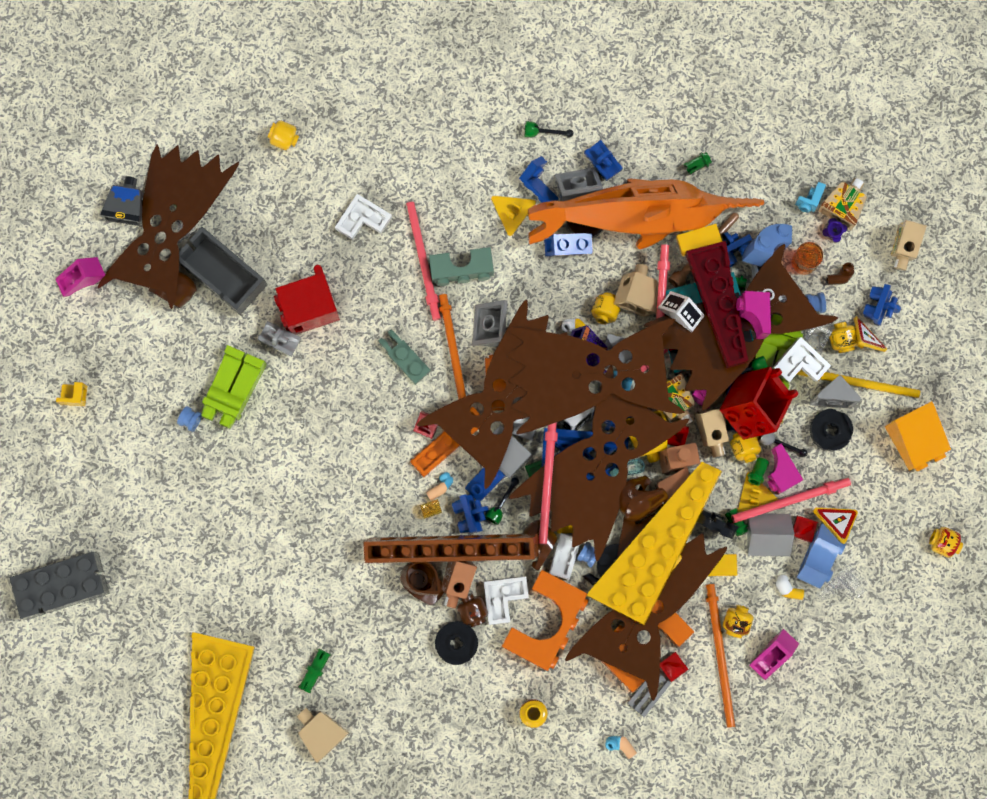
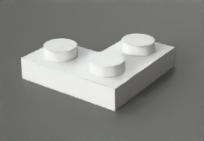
M357 194L335 226V229L352 240L363 224L381 234L391 220L392 215Z
M799 337L772 369L780 368L782 371L780 377L786 383H789L800 369L815 382L822 377L831 365L804 339Z
M526 577L484 582L489 625L510 623L508 601L529 598Z

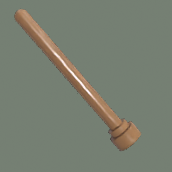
M732 213L718 230L721 238L722 234L728 231L738 220V213ZM687 263L681 271L673 272L668 278V281L675 288L686 284L687 275L691 272L689 264Z

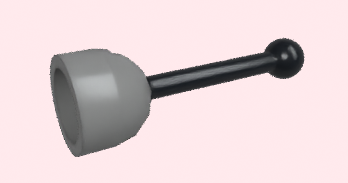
M774 433L762 435L758 438V442L762 445H770L773 442L778 445L782 443L783 447L799 453L801 457H806L808 454L806 449H798L775 439Z

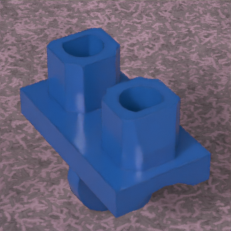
M602 140L584 151V154L605 181H608L623 170Z
M726 231L722 234V241H726L730 267L738 262L733 253L739 251L743 257L746 247L752 241L750 234L736 242L734 241L739 238L737 233L730 235Z
M884 284V287L873 286L871 289L870 299L878 301L877 306L866 304L863 315L873 320L875 325L881 326L884 315L887 318H891L893 313H900L901 307L896 304L898 298L892 297L890 301L893 293L890 290L891 285Z
M464 494L459 496L460 499L453 502L452 507L455 514L464 512L466 520L458 522L460 533H478L483 531L480 522L486 520L484 512L489 511V507H482L480 500L474 501L472 495Z

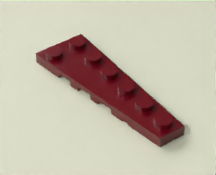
M726 241L686 251L685 255L726 368L746 364L748 356L744 334L741 329V319L736 308L737 297L733 288L734 282L730 272V260Z

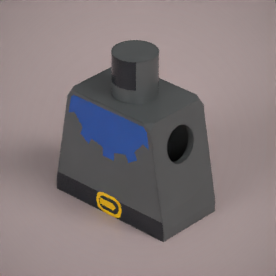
M125 176L123 186H111L100 214L105 221L143 227L142 205L144 193L140 189H136V178Z

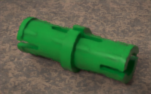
M320 648L318 649L313 662L306 668L308 671L298 686L300 689L311 693L318 677L322 676V670L331 654Z

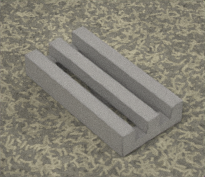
M660 675L659 684L663 682L664 685L658 691L655 700H651L647 707L641 710L640 708L650 697L649 690L637 705L634 704V701L646 688L647 683L644 681L627 704L645 717L671 683Z

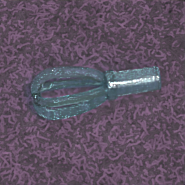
M639 458L629 460L627 466L640 463L642 467L639 470L628 471L627 476L642 473L645 470L644 461ZM615 468L609 474L616 476L619 470Z

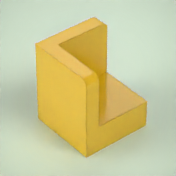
M74 382V385L63 384L61 398H56V402L60 405L85 406L88 386L83 382Z

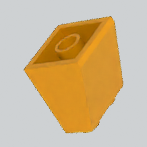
M932 401L885 426L909 471L915 468L918 472L928 467V461L934 459L937 462L947 457L945 453L951 450Z

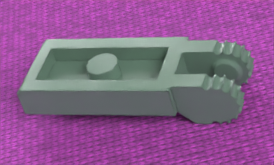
M390 329L388 334L398 345L391 349L385 339L380 338L378 342L388 352L389 357L416 385L431 370L406 342L401 340Z

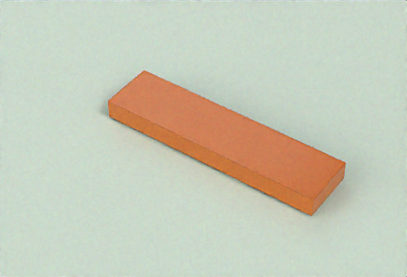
M473 406L470 408L473 415H480ZM476 427L472 428L471 434L473 435L479 429ZM444 431L415 456L410 463L425 477L460 445Z

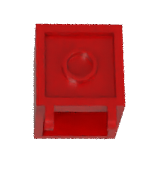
M321 265L314 266L315 275L275 288L277 295H274V299L280 312H283L280 315L283 326L287 331L295 335L340 320Z
M766 367L741 374L736 378L728 392L720 411L743 440L777 432L792 399L798 396L799 393L796 389L789 391L778 377L782 374L780 368L772 369L771 367Z

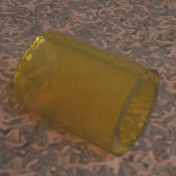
M438 499L420 505L424 519L442 513Z

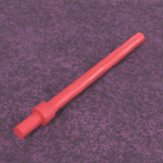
M408 202L406 205L427 293L425 297L426 303L430 307L432 320L436 321L441 319L438 309L439 299L434 291L415 203Z
M661 245L660 261H658L657 265L659 282L656 319L665 316V313L659 310L658 307L666 298L667 273L670 271V262L668 261L669 245Z
M557 422L548 425V430L545 432L544 441L547 442L538 544H547L555 442L558 439V433L556 432Z
M849 478L836 482L829 481L823 483V486L731 515L733 523H737L823 494L830 495L836 493L838 489L851 486V481Z

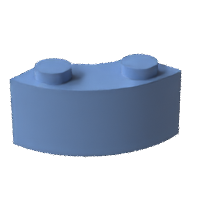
M774 224L763 229L746 247L742 261L761 267L781 245L785 244L786 249L792 243V226Z
M821 523L814 535L797 575L798 579L819 589L824 582L828 583L833 574L831 570L837 555L843 553L846 546L823 523Z

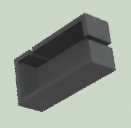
M201 227L190 239V242L196 249L193 251L186 243L179 251V264L222 301H225L236 313L241 315L265 289L267 283L262 276L205 228Z
M89 552L9 577L20 619L29 620L45 615L46 612L51 613L110 594L105 575L95 574V572H104L99 553Z

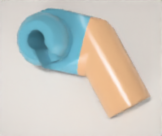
M448 472L439 476L442 483L427 491V496L431 501L443 495L453 484V477Z
M610 736L605 742L608 750H622L628 759L637 754L636 750L624 736Z

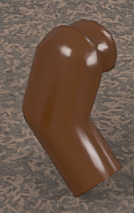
M847 262L838 274L827 275V285L848 283L854 275V265Z

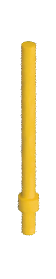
M802 369L796 374L809 377ZM825 372L818 381L821 379L833 381L840 374ZM841 375L852 386L914 398L920 397L921 391L917 389Z

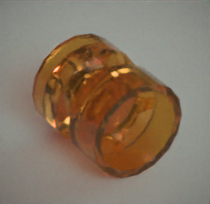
M813 242L801 244L792 256L791 263L793 269L802 275L811 274L822 262L823 250Z

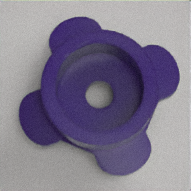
M831 218L828 221L827 228L823 229L822 233L825 237L828 236L833 239V242L837 243L840 242L842 234L847 231V226L835 218Z

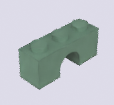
M491 247L470 250L471 260L464 267L453 265L450 260V253L429 255L433 284L437 283V286H446L452 281L468 283L470 279L478 278L479 281L489 280L490 276H494Z

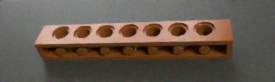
M538 533L374 537L363 542L365 563L535 560L539 555Z

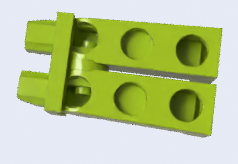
M776 314L771 316V324L779 325L782 323V316ZM801 331L770 334L764 339L753 361L758 357L764 356L767 366L772 367V364L774 366L795 340L803 337ZM778 376L780 380L784 383V385L787 387V389H789V383H786L780 376Z
M227 345L224 351L225 355L214 381L209 388L207 396L202 401L204 407L201 416L213 421L218 411L223 414L219 424L231 429L235 421L240 420L241 413L267 364L264 360L250 354H245V352Z

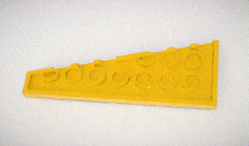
M701 462L591 588L587 596L645 625L722 471Z
M192 632L189 743L190 783L188 799H216L255 647Z

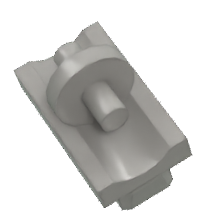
M267 321L258 340L292 357L301 337Z

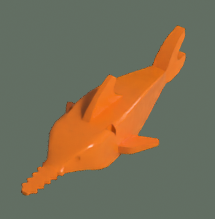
M630 178L627 179V184L606 188L566 201H548L532 206L528 209L529 220L543 221L544 223L528 233L529 244L543 241L560 229L565 221L609 231L641 234L640 239L636 242V246L638 249H644L661 241L672 232L703 228L729 207H759L764 205V200L717 196L704 192L694 185L681 180L649 181Z

